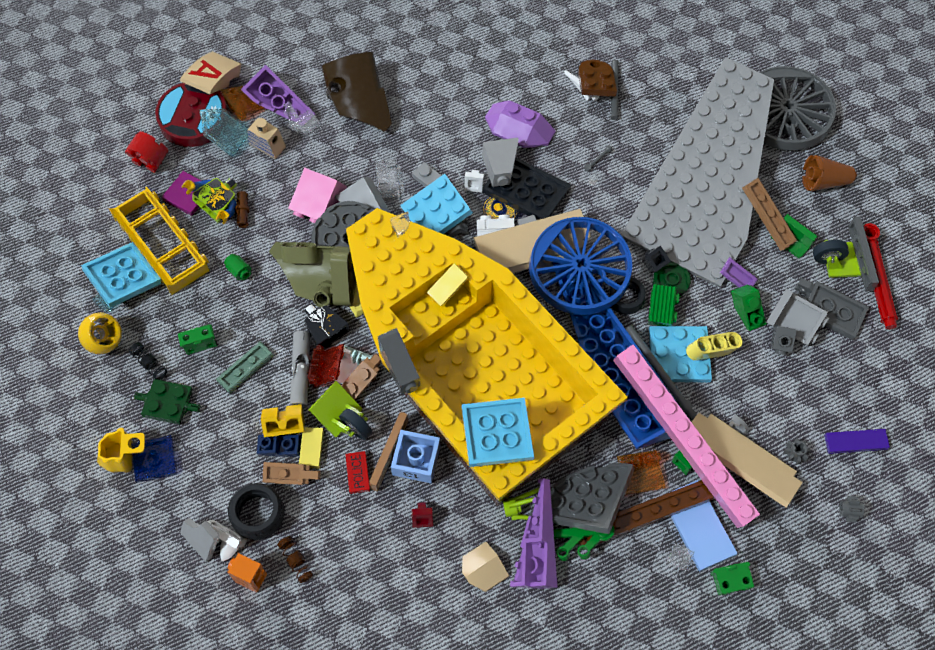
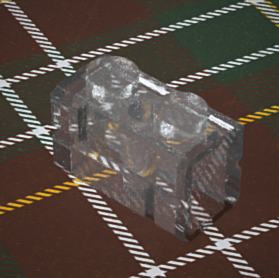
M395 159L377 161L375 167L378 189L383 200L401 199V192H405L403 181H399V177L402 176L401 166H397Z

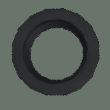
M625 277L618 278L614 282L621 286ZM631 277L628 288L633 289L638 294V299L632 304L618 301L612 306L616 312L630 315L639 311L644 304L646 290L643 284ZM610 287L609 297L617 292L613 287Z

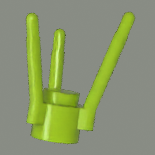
M539 488L503 501L506 517H511L512 521L518 519L528 520L529 515H518V513L522 512L520 505L533 502L534 497L524 498L538 493Z

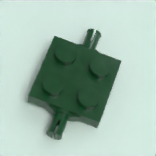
M156 379L153 380L147 394L135 392L134 400L144 401V407L141 412L142 417L178 425L181 424L183 416L187 411L199 413L201 408L200 404L190 403L193 391L191 386Z

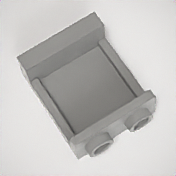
M786 289L766 323L773 327L780 326L796 329L795 339L808 346L809 343L814 344L819 336L816 331L819 326H825L829 317L826 316L828 311L817 307Z

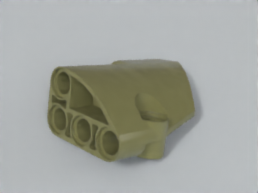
M275 242L269 252L288 278L295 296L312 300L316 306L321 308L325 305H353L356 277L350 247L316 246L315 243ZM321 294L326 295L327 299L322 298Z

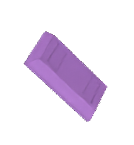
M730 257L720 271V274L737 287L747 284L753 287L758 280Z

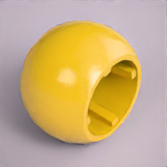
M102 312L93 313L81 322L78 328V338L81 345L88 352L99 355L107 354L119 345L122 338V330L119 322L112 315ZM94 322H99L101 325L95 326ZM94 331L99 332L100 339L95 338Z

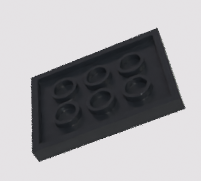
M515 158L510 184L493 187L489 179L483 186L482 193L527 216L534 215L536 220L551 217L570 191L571 184Z

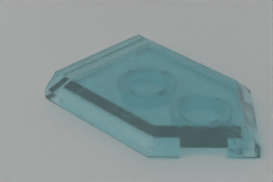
M226 109L199 110L203 135L229 156L233 157L248 138V127Z

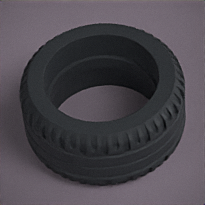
M251 483L238 489L231 497L228 506V518L235 531L242 537L250 540H262L274 534L281 526L284 519V505L279 494L272 487L262 483ZM263 497L272 502V514L263 524L248 526L240 521L241 509L247 501Z

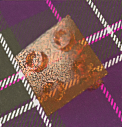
M244 86L221 89L225 102L228 103L229 108L235 113L238 120L244 121L249 112L266 110V108L254 103L241 90Z
M656 450L617 456L618 463L633 464L635 469L626 490V495L666 489L659 463L661 456Z

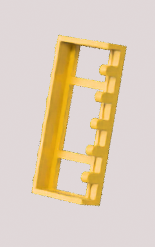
M145 187V190L116 208H109V211L121 229L126 232L130 241L136 245L143 257L155 270L161 282H164L170 294L173 295L209 272L207 266L209 261L203 253L201 255L198 253L199 248L195 242H190L187 239L189 236L184 228L180 229L178 227L177 219L174 216H169L168 208L164 203H159L160 199L155 191L151 192L148 187ZM150 201L154 209L129 223L125 216ZM160 214L182 244L157 259L134 229ZM187 249L197 263L172 279L162 265Z

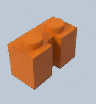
M240 553L237 554L236 558L233 557L228 565V574L236 583L256 593L267 576L260 563Z

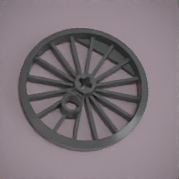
M779 66L759 72L774 80H780L782 87L781 93L775 83L773 84L772 91L774 93L771 96L768 118L777 116L766 126L764 144L781 150H802L821 142L830 132L836 115V102L829 87L816 75L796 67ZM785 79L794 80L789 98ZM797 81L806 84L792 99ZM810 87L816 91L814 94L799 99ZM818 97H821L824 101L823 103H806ZM809 109H827L828 115ZM809 117L827 121V125L823 127ZM779 119H782L778 137L766 133ZM803 122L817 130L819 133L812 136L806 128V126L803 124ZM797 126L806 139L797 140L795 133ZM781 134L791 135L792 140L781 139Z

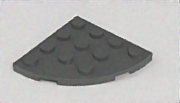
M608 463V466L594 468V466L571 473L552 485L553 489L550 490L553 524L609 534L635 470L634 465Z

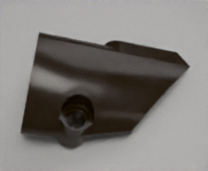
M373 52L344 56L322 65L326 84V96L332 100L339 116L363 122L385 133L392 125L385 91L380 85ZM331 88H336L338 92H333Z

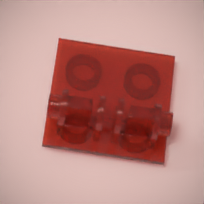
M344 343L327 350H323L324 347L320 345L313 349L312 364L310 365L307 378L309 383L314 384V388L338 379L341 360L344 356Z

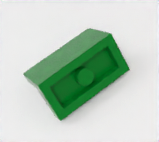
M787 214L784 220L797 241L787 247L786 250L800 259L813 246L817 235Z

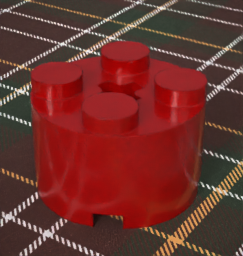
M139 131L124 153L131 157V161L137 166L143 164L146 166V169L155 173L169 150L163 143L159 145L155 142L156 138Z

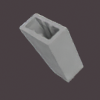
M518 138L483 142L481 155L493 187L510 184L517 153Z
M371 177L361 178L335 196L340 202H360L369 206L372 210L379 208L390 213Z

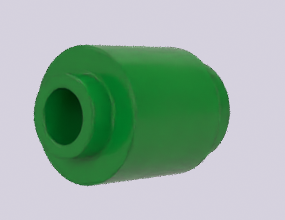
M230 254L225 259L226 269L238 281L246 280L251 275V267L239 255Z

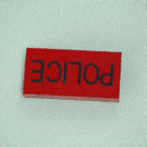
M366 452L345 454L349 493L370 492Z

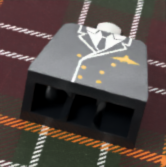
M311 304L305 309V313L309 316L304 320L306 328L320 352L350 332L348 323L328 306L325 305L318 310Z

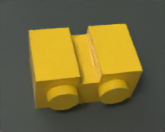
M302 404L286 406V410L279 412L278 407L262 409L261 424L264 437L304 432L305 420Z

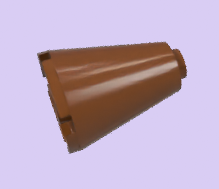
M810 155L803 166L806 174L802 176V181L806 190L818 191L850 185L856 180L857 173L852 166L819 155Z

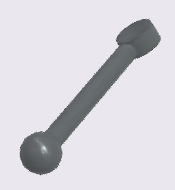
M606 146L605 151L590 164L584 166V170L586 172L591 171V167L605 154L610 153L612 147Z

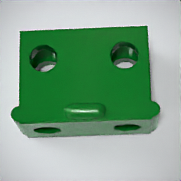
M211 324L192 328L177 334L180 347L184 349L187 355L217 347Z
M749 562L715 568L710 572V575L714 578L718 596L755 587L749 569Z

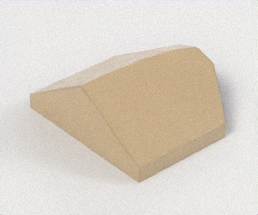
M484 542L462 557L463 575L469 584L484 592H487L509 577L500 558L487 542Z

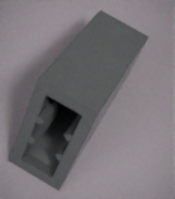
M395 328L377 336L380 354L401 394L416 391L420 386V377L398 329Z

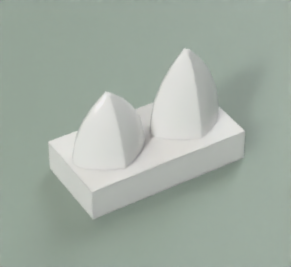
M208 520L209 524L220 535L217 543L222 540L220 547L222 562L231 558L238 548L244 547L247 541L246 538L215 520Z

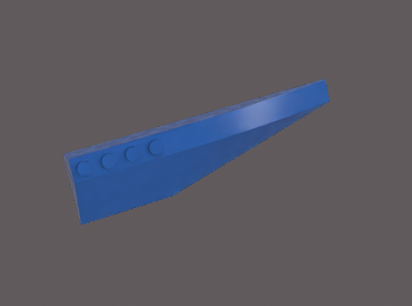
M552 262L553 266L564 265L561 263ZM566 270L556 271V276L560 275ZM572 273L558 281L560 288L564 286ZM576 276L563 292L565 302L570 304L573 300ZM582 278L579 280L576 305H588ZM588 284L592 303L597 304L605 301L596 288ZM611 308L590 315L570 314L580 347L628 397L627 401L616 408L612 414L634 447L639 449L670 439L661 424L613 361L617 355L634 345L659 378Z

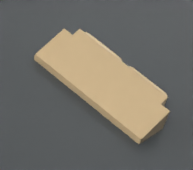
M581 209L473 238L479 253L515 273L529 269V260L534 244L546 228L566 218L584 216ZM574 228L580 253L582 254L586 229ZM563 230L561 234L576 253L571 230ZM557 237L552 244L569 253ZM550 248L545 253L546 255L564 258ZM543 260L544 263H552L551 261Z
M698 413L693 419L692 424L721 463L769 497L787 507L803 483L794 477L797 471L714 415L710 414L706 418L701 413Z

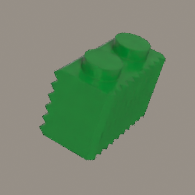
M653 285L648 325L672 326L673 323H676L677 312L674 311V307L679 302V293H676L677 287Z

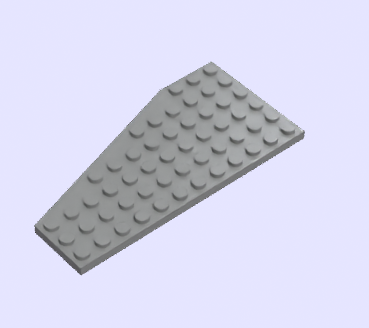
M727 57L724 58L622 232L621 236L623 239L646 251L661 246L671 262L678 263L680 267L686 268L689 273L721 288L726 277L720 274V271L729 257L736 261L748 238L753 205L742 187L758 178L774 79Z

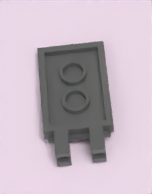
M801 278L794 290L801 294H806V296L796 295L828 311L826 316L829 319L825 326L854 340L869 307L818 281L813 284Z

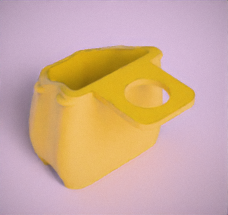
M118 428L113 433L105 434L98 444L97 463L112 473L130 472L132 469L133 453H142L145 449V435L143 433L128 434L124 428ZM132 438L140 440V445L133 449Z

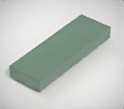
M260 341L216 380L231 394L274 355Z

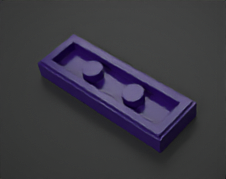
M885 429L832 432L824 435L828 454L879 451L890 448Z

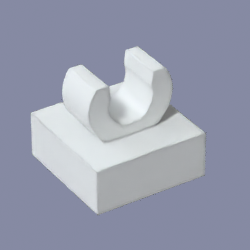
M472 170V173L466 172L464 191L482 193L484 174H480L478 170Z

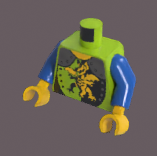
M218 178L198 182L186 180L181 188L188 189L186 191L187 195L193 192L192 201L217 223L222 219V224L225 225L227 220L235 213V193L232 190L237 187V184L233 179L229 178L225 183L221 182Z

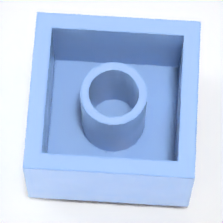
M400 430L391 465L392 475L432 483L441 447L440 438Z

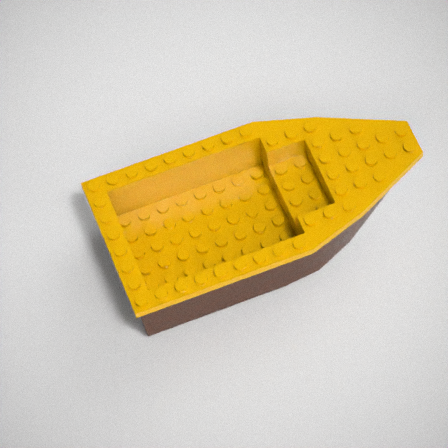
M376 208L346 229L362 311L382 364L388 369L380 354L377 336L397 328L420 377L418 389L412 393L406 392L404 395L497 506L509 499L513 493L526 483L531 482L578 445L588 434L602 426L610 418L612 412L627 401L628 397L508 268L454 238L379 208ZM453 264H456L469 279L442 307L427 292ZM525 398L534 460L469 467L462 404Z

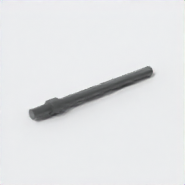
M632 325L627 327L626 331L678 401L683 412L693 421L697 414L692 409L693 405L691 402L684 398Z

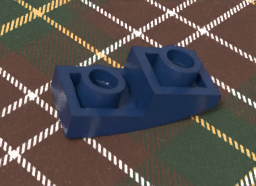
M263 434L258 435L256 454L274 457L300 456L302 437L299 435L264 437Z

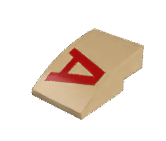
M212 51L193 63L183 74L180 81L211 94L229 87L230 80L239 77L241 63Z

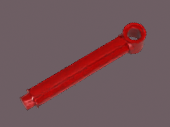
M868 223L863 227L879 281L874 288V294L881 318L880 322L885 325V329L890 330L897 327L896 321L898 317L878 245L880 230L876 225Z

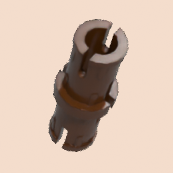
M239 191L236 194V225L238 228H247L248 213L250 212L248 193Z

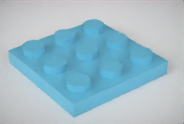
M445 174L400 205L411 222L441 234L446 233L473 213Z
M133 242L81 265L83 272L109 308L161 284L160 277Z
M707 326L649 327L650 351L673 382H711L712 380L710 358L692 360L686 353L688 345L700 337L708 336Z
M525 398L462 404L469 467L534 460Z

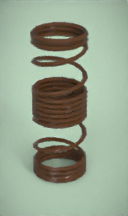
M287 536L281 539L277 545L280 550L285 549L283 556H288L286 561L290 568H292V571H294L293 568L300 566L305 559L301 552H299L300 550L290 555L284 554L287 548L295 544L292 536ZM309 565L294 571L298 572L296 578L299 583H304L313 576V572L308 571L299 578L297 577Z

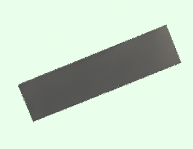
M861 216L854 217L848 226L864 288L866 292L873 291L879 283Z

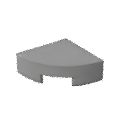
M734 414L729 426L746 437L749 431L748 425Z

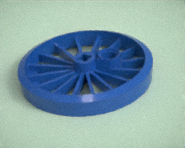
M571 217L555 222L540 234L530 255L529 273L536 291L548 304L566 313L590 315L612 307L625 294L631 280L632 257L623 237L608 224L588 217ZM574 228L586 229L582 255ZM589 229L601 233L585 255ZM563 230H571L576 253L561 234ZM604 235L613 242L590 256ZM558 237L569 253L552 244L553 241ZM616 246L622 254L620 256L596 259ZM550 248L564 258L546 255L545 253ZM540 260L564 264L539 269L536 268ZM624 261L625 270L600 266L599 264ZM566 270L542 284L538 277V274ZM572 273L556 296L546 289ZM606 273L625 276V280L620 286L607 278ZM598 274L601 276V279L597 280L592 275ZM576 276L577 280L572 303L560 300V296ZM580 278L583 280L588 305L575 304ZM603 283H606L616 289L617 292L613 296L608 297L601 286ZM588 284L596 288L605 301L593 304Z

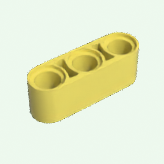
M736 332L704 336L688 345L686 353L692 360L725 356L740 348L743 341Z

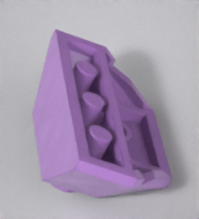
M510 100L493 104L485 116V120L493 135L502 139L518 138V146L523 148L541 145L548 146L555 134L553 127L540 113Z

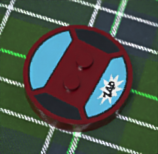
M180 83L168 89L161 96L156 105L155 117L162 134L167 140L183 147H196L213 141L223 132L228 122V109L220 91L208 94L188 84Z

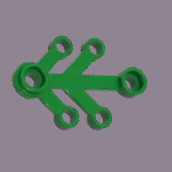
M612 526L609 534L574 527L553 530L554 539L572 537L564 546L557 549L558 559L561 561L568 560L570 557L569 552L584 537L592 536L585 545H581L577 549L578 556L581 559H588L591 555L590 551L600 541H608L614 536V526ZM583 550L588 551L586 554H581ZM562 551L567 552L564 556H561L560 553Z

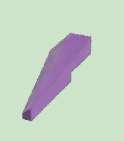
M542 478L538 480L540 488L537 497L533 498L535 506L532 515L528 516L520 545L523 548L520 560L516 561L515 568H517L514 580L510 582V587L558 588L549 479Z

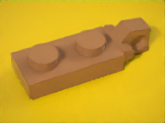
M376 353L371 359L367 357L341 385L354 400L362 394L379 374L380 368L378 365L381 363L379 354Z
M264 462L262 483L304 485L309 484V479H320V471H310V465Z

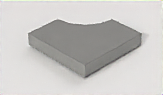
M190 518L183 521L180 533L202 559L207 562L213 556L220 535L208 521L201 524L195 523Z

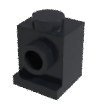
M661 246L649 250L645 253V258L642 259L650 272H656L671 262Z

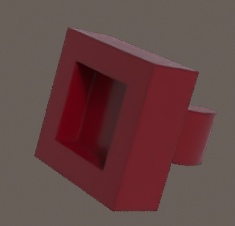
M418 502V508L411 509L413 528L433 527L432 508H426V502Z

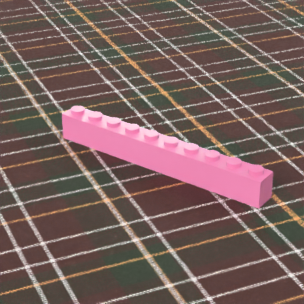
M632 345L617 355L613 360L735 526L737 528L744 527L760 515L636 347Z

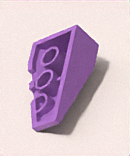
M267 65L241 89L254 103L302 127L315 116V113Z

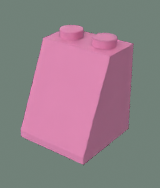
M304 168L288 209L294 211L293 215L303 218L305 215L310 217V222L315 223L328 207L339 203L335 196L345 190L347 186L333 178Z

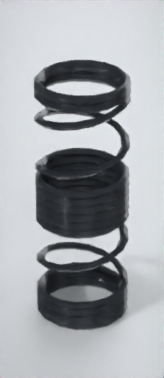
M141 342L134 343L130 347L129 353L134 358H138L141 366L148 370V373L153 375L154 379H162L166 375L167 369L164 366H160V369L156 370L154 374L150 373V369L158 364V360L152 353L146 354L148 349L143 350L144 345ZM165 370L162 375L156 378L159 372Z

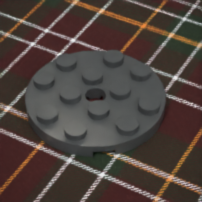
M355 201L339 202L328 207L314 224L311 238L312 243H315L316 246L349 247V244L344 241V237L347 235L346 229L373 210L369 206Z

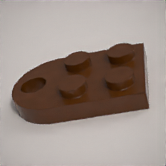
M586 60L579 65L578 78L581 95L616 97L617 88L614 73L609 64L600 60Z

